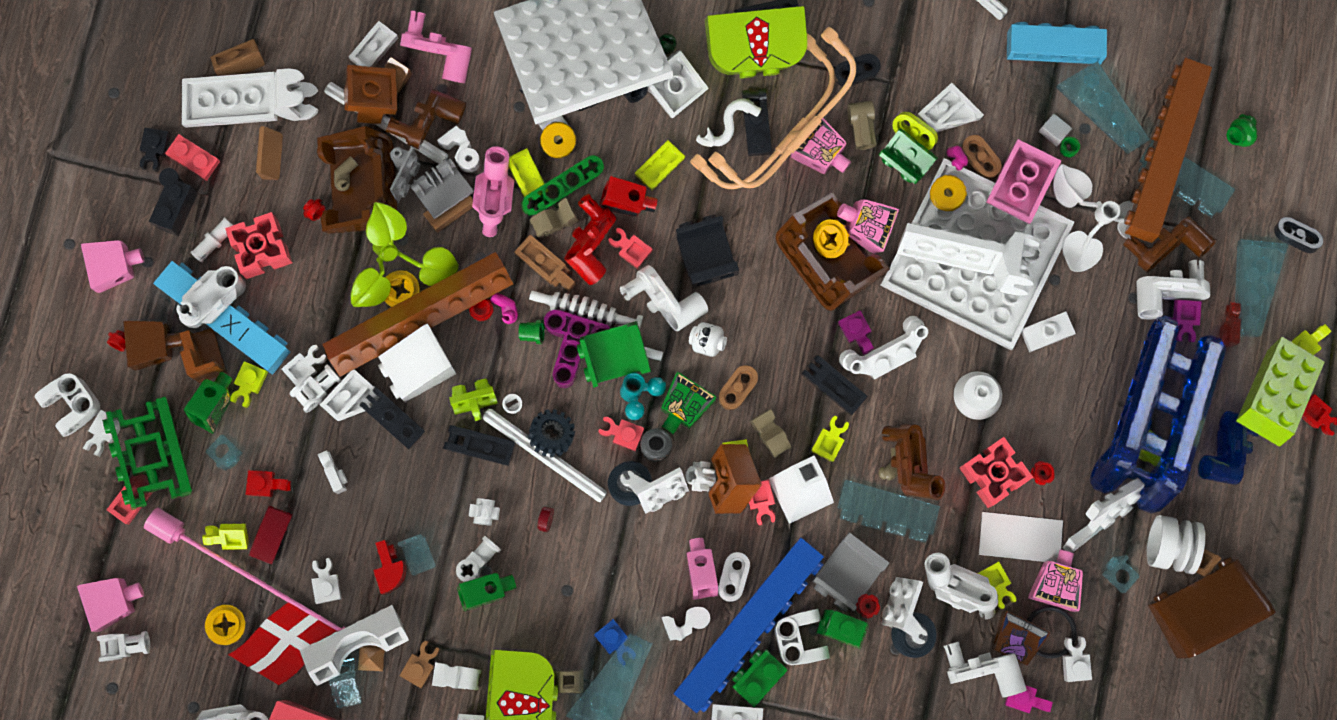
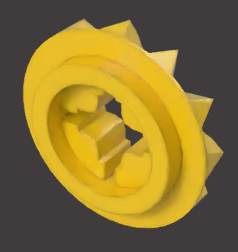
M829 219L821 222L816 227L813 235L814 246L822 256L837 258L845 253L846 248L850 245L848 243L850 234L845 229L846 225L841 224L838 220ZM837 233L835 237L836 243L828 244L830 240L829 234Z
M398 270L386 276L390 281L391 287H400L404 281V288L409 292L406 294L402 293L397 297V292L391 288L389 296L385 300L389 306L393 307L419 293V283L411 273Z
M220 605L208 614L205 621V631L214 643L230 645L237 642L244 634L246 621L243 613L235 606ZM225 616L228 622L235 623V625L228 628L227 635L224 628L216 627V625L224 622Z

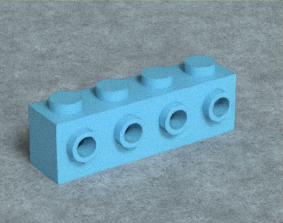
M1017 22L1012 24L1007 32V60L1101 64L1107 57V29H1100L1098 26L1076 28L1075 25L1068 24L1062 27H1055L1049 23L1035 26L1029 25L1026 22Z

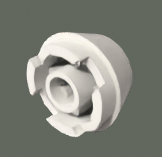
M980 371L970 372L962 376L956 383L954 401L963 415L971 419L982 420L991 417L998 411L1002 403V390L997 380L991 375Z

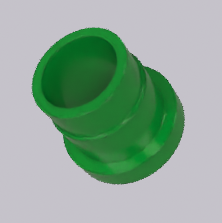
M543 320L519 324L520 341L543 344L545 338Z

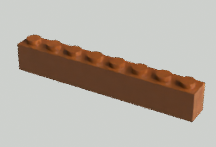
M1184 58L1180 65L1176 64L1173 68L1171 78L1174 80L1172 85L1168 86L1164 95L1167 102L1165 106L1161 107L1157 119H1160L1159 127L1156 126L1153 130L1151 140H1154L1152 147L1148 148L1144 157L1147 164L1145 168L1141 169L1137 179L1141 183L1139 189H1135L1131 198V203H1134L1132 211L1129 210L1124 219V224L1127 225L1125 234L1153 243L1160 235L1212 67Z
M494 252L322 345L329 361L339 377L380 356L422 326L428 324L432 328L513 285V282L497 253Z

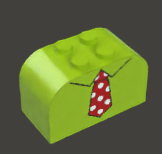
M804 6L710 15L705 19L708 57L713 67L723 74H739L740 79L752 78L758 72H763V76L777 75L780 73V70L787 69L798 63L807 49Z
M491 650L485 720H556V711L552 710V703L557 701L558 685H554V672L547 659L531 652Z

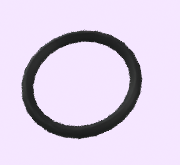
M1047 605L1034 610L1029 615L1027 621L1032 622L1039 613L1044 611H1056L1062 614L1070 623L1072 646H1074L1077 629L1073 618L1067 611L1060 607ZM1066 647L1057 653H1045L1038 650L1036 654L1044 658L1054 659L1062 657L1069 650Z

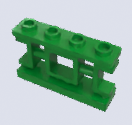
M166 397L158 398L154 402H146L148 415L124 420L121 409H118L114 412L107 411V419L102 420L105 433H111L113 442L108 443L112 458L117 457L119 466L115 467L118 482L124 481L126 490L121 491L125 505L130 504L131 510L147 506L144 494L169 488L171 499L179 496L182 498L192 493ZM155 410H158L166 441L161 440L159 432L146 435L143 424L155 421ZM115 420H118L120 430L134 427L136 438L124 441L126 451L123 452L121 451L115 429ZM156 441L161 462L137 468L131 447ZM167 457L171 458L179 488H174L172 479L162 482L158 480L156 470L168 468ZM128 467H131L133 476L145 473L147 475L149 485L137 488L138 499H134L126 469Z

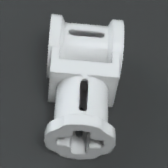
M328 364L324 366L325 370L315 378L310 376L296 385L290 392L291 397H296L303 405L305 413L310 412L322 402L323 398L328 395L325 392L334 383L342 381Z
M486 536L482 538L483 542L474 552L472 551L465 560L458 563L456 574L461 581L467 582L479 578L481 571L487 566V562L496 552L499 553L501 551ZM465 566L468 568L474 566L472 568L474 573L472 576L466 575L463 577L465 574L463 568Z
M147 631L132 636L120 633L97 636V640L100 641L101 650L99 662L131 657V653H150V637Z

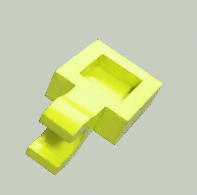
M1324 324L1311 334L1306 330L1302 331L1290 342L1315 355L1322 349L1318 342L1326 337L1331 330Z
M220 524L219 529L213 525L205 526L206 534L202 536L204 545L221 544L222 550L248 548L249 540L246 524Z

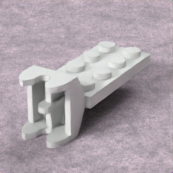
M277 69L276 73L263 72L182 79V125L187 128L278 121V116L292 121L307 120L314 117L318 113V109L310 104L304 105L302 101L305 97L315 95L318 89L311 83L300 82L304 79V75L295 69Z
M907 223L898 245L897 254L991 275L993 273L1000 292L1013 295L1029 294V289L1023 285H1034V278L1019 273L1020 269L1024 270L1027 268V262L1021 259L1022 257L1034 256L1035 250L1030 247L1039 246L1040 240L1032 235L1015 232L1006 244H1001L991 239L974 238L969 234L960 235L951 233L946 229H933L919 223Z

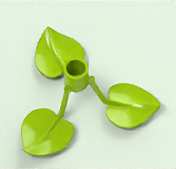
M375 202L367 222L366 236L373 244V251L378 255L376 261L379 264V273L372 267L366 268L359 273L352 286L351 304L354 307L376 306L384 302L389 296L391 284L386 277H383L385 272L383 261H393L397 256L421 268L419 279L428 286H432L455 274L459 264L453 254L443 247H434L428 250L423 256V263H419L397 250L393 240H399L404 237L407 230L406 221L393 207Z

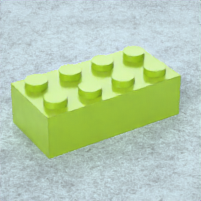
M1281 337L1267 350L1236 421L1280 447L1295 434L1325 362Z

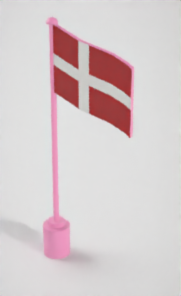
M157 507L146 520L144 529L167 543L171 544L182 539L288 602L269 616L243 645L228 654L277 685H281L289 680L305 665L300 650L345 628L344 626L342 628L187 537L184 535V522Z

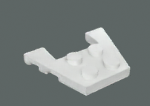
M1136 478L1118 489L1119 492L1115 495L1112 493L1106 495L1103 502L1099 500L1094 502L1086 512L1091 521L1086 527L1071 536L1063 549L1073 553L1099 531L1111 526L1119 515L1124 517L1133 509L1131 505L1141 497L1139 493L1145 486L1143 482Z

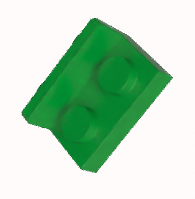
M767 649L763 652L758 650L749 660L752 663L746 671L741 669L732 678L735 682L732 687L753 707L761 701L788 671Z

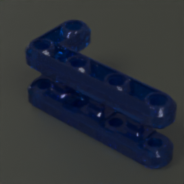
M1166 315L1157 317L1148 331L1114 438L1109 448L1097 460L1089 479L1093 489L1107 494L1114 492L1126 478L1132 480L1139 478L1145 486L1140 491L1141 497L1136 504L1139 509L1150 514L1160 512L1182 491L1188 480L1226 353L1224 341L1213 335L1202 336L1199 339L1193 359L1174 352L1180 325L1177 320ZM1166 368L1186 375L1183 382L1184 389L1181 399L1162 392ZM1154 408L1173 415L1168 440L1149 432ZM1141 449L1160 456L1157 466L1151 472L1136 467V461Z

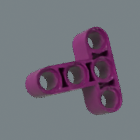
M551 310L544 318L546 329L550 334L563 338L553 369V378L556 385L560 388H569L576 380L582 359H580L579 353L574 358H568L565 356V351L570 347L577 349L581 336L610 329V327L606 324L567 312ZM552 318H560L562 320L561 326L558 328L551 327L549 322ZM580 324L586 330L582 335H576L572 332L573 327ZM560 371H569L571 373L570 379L560 381L557 378Z

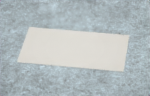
M982 512L979 555L1041 562L1052 561L1056 563L1059 550H1061L1063 520Z

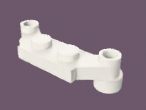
M909 316L903 322V330L906 333L864 356H859L851 349L845 350L841 353L839 362L847 371H851L854 374H867L876 379L916 358L915 352L922 339L927 337L928 329L917 316Z

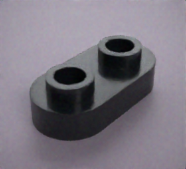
M864 54L854 58L856 75L851 86L873 79L878 75L881 63L877 56ZM848 60L838 64L834 72L836 83L842 87L847 79L843 78L841 74H850ZM869 65L871 66L872 70L866 71L864 69V66Z
M1284 217L1274 227V233L1279 240L1305 253H1315L1323 245V237L1317 230L1293 218Z

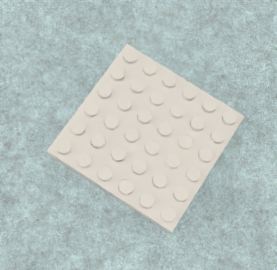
M527 0L494 12L496 22L535 124L673 77L670 64L642 0Z
M944 158L911 224L919 223L928 228L946 229L951 233L960 235L969 234L974 238L991 239L1001 244H1006L1015 232L1032 235L1040 240V245L1030 247L1035 250L1034 256L1022 257L1021 260L1027 262V268L1024 270L1020 269L1019 273L1034 278V285H1023L1029 289V294L1027 295L1003 293L999 291L993 273L991 275L896 253L889 267L890 270L886 273L880 286L1012 350L1074 221L1040 205L1032 222L1028 224L986 203L995 184L994 182L965 168L958 171L955 169V166L951 165V161ZM943 175L958 177L966 187V199L954 211L940 210L933 205L930 199L931 186L937 178ZM950 190L944 191V194L947 197L952 196V192Z

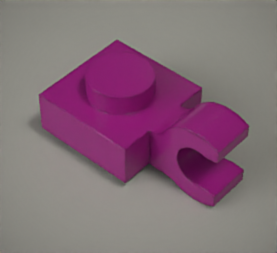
M861 311L838 322L848 343L851 344L856 341L863 355L870 353L874 349L867 337L872 331Z

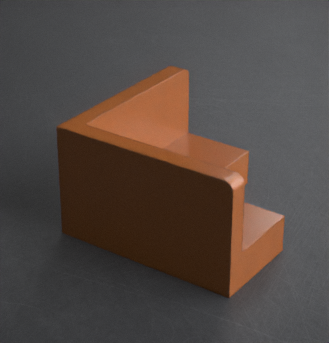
M212 328L197 333H192L189 330L179 333L184 347V351H181L180 354L187 376L201 383L204 379L216 378L220 372L227 374L216 334Z
M721 444L711 458L718 480L708 494L715 514L741 513L759 490L762 483L747 445Z

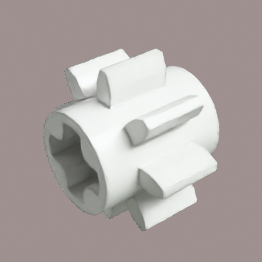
M693 462V466L687 469L686 481L692 485V491H709V487L715 484L716 472L710 468V462Z
M477 498L476 505L470 504L468 516L474 517V524L492 526V520H498L500 508L494 507V500Z

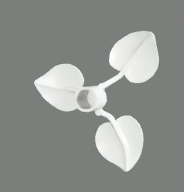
M1061 164L1053 179V192L1057 201L1067 208L1074 207L1078 202L1082 206L1097 208L1095 219L1098 224L1087 236L1082 231L1072 232L1065 238L1062 246L1063 255L1070 270L1082 272L1092 268L1101 259L1103 245L1099 240L1092 238L1100 227L1112 221L1118 222L1117 229L1124 238L1131 239L1130 235L1125 234L1127 225L1124 224V219L1129 210L1132 211L1134 203L1125 201L1118 205L1113 201H1107L1104 204L1100 201L1097 203L1084 201L1092 193L1090 178L1078 169Z

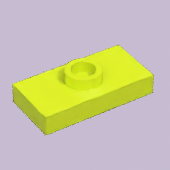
M667 140L635 172V176L653 191L685 159V155Z
M527 148L509 157V169L524 197L545 184Z

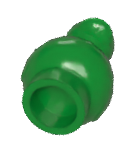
M1239 115L1238 118L1232 121L1227 131L1228 141L1232 145L1248 147L1254 144L1258 138L1256 119L1251 115Z

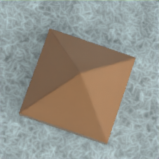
M1204 549L1203 557L1196 573L1206 577L1218 564L1221 557Z
M374 645L360 647L358 670L383 671L385 650Z

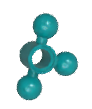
M630 373L625 376L620 388V395L625 401L629 402L625 407V414L629 419L639 420L643 417L645 409L642 403L638 401L643 391H648L649 394L656 397L664 394L666 383L662 378L653 377L648 383H645L644 378L638 373ZM627 385H635L638 390L632 391Z

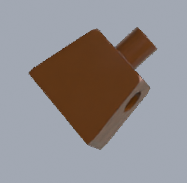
M123 321L127 367L134 371L172 360V348L183 346L179 334L181 332L170 333V327L164 322Z

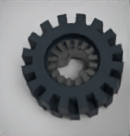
M549 409L545 410L544 414L542 412L538 413L537 417H534L528 435V440L531 439V447L536 446L534 451L537 453L540 450L543 451L542 456L546 457L547 453H550V458H554L556 453L558 457L563 454V451L566 453L575 435V431H573L575 428L574 423L570 424L572 419L569 416L565 419L564 412L558 415L556 409H553L552 413H550ZM552 429L553 433L558 434V436L552 439L545 431Z

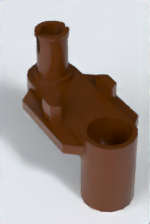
M432 89L425 104L417 103L414 111L420 114L418 118L414 119L411 126L391 117L386 132L406 139L408 146L419 150L436 116L458 125L464 114L467 102Z
M1187 216L1171 231L1163 228L1158 236L1159 240L1153 247L1148 248L1138 238L1130 236L1131 239L1128 238L1123 246L1138 258V266L1146 273H1149L1181 243L1189 248L1197 257L1201 258L1214 246L1217 240L1194 219Z
M903 424L900 428L885 426L882 434L890 436H882V439L886 442H897L895 446L896 456L891 458V467L897 468L898 483L901 484L902 492L906 496L932 500L942 498L945 492V480L940 475L928 474L926 440L923 437L920 426L916 424Z

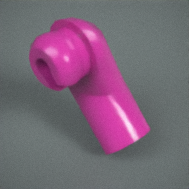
M951 146L947 149V156L955 158L952 160L951 165L955 166L956 170L960 171L964 166H967L968 158L960 146Z
M499 292L492 295L490 301L501 307L503 322L506 324L516 322L518 312L515 301Z

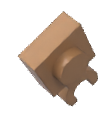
M424 641L421 644V654L419 657L415 654L411 655L399 675L419 688H423L435 667L429 663L430 660L437 657L440 653V648L436 647L432 654H428L426 652V647L429 644L428 641Z

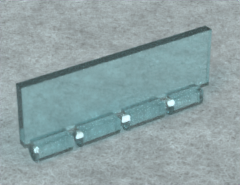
M1154 140L1151 141L1140 158L1139 162L1142 165L1138 171L1146 167L1147 161L1144 160L1148 148L1152 147ZM1184 157L1174 191L1177 186L1181 189L1177 196L1194 206L1197 200H1200L1201 202L1197 209L1212 218L1216 211L1222 212L1235 189Z
M844 480L837 508L841 509L840 519L857 523L859 515H863L861 525L881 530L884 521L887 522L885 532L904 537L908 528L911 529L909 539L926 543L928 534L933 535L940 506Z

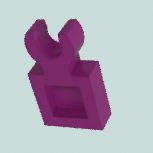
M1175 300L1173 324H1180L1179 329L1175 333L1176 341H1182V336L1186 332L1188 334V342H1195L1196 333L1193 330V325L1200 326L1202 301Z

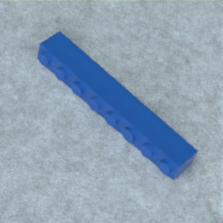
M800 538L673 694L695 713H698L699 710L704 713L713 702L710 698L716 690L720 693L728 684L729 680L726 677L731 671L736 673L745 661L742 657L746 652L749 651L752 654L761 643L758 640L759 636L763 632L768 634L777 622L773 619L779 612L784 614L792 605L789 599L794 593L800 595L808 585L805 581L810 574L815 576L824 564L820 561L824 556Z

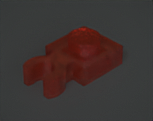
M1231 302L1230 305H1226V322L1220 328V339H1223L1222 346L1234 347L1240 343L1241 319H1239L1241 303Z

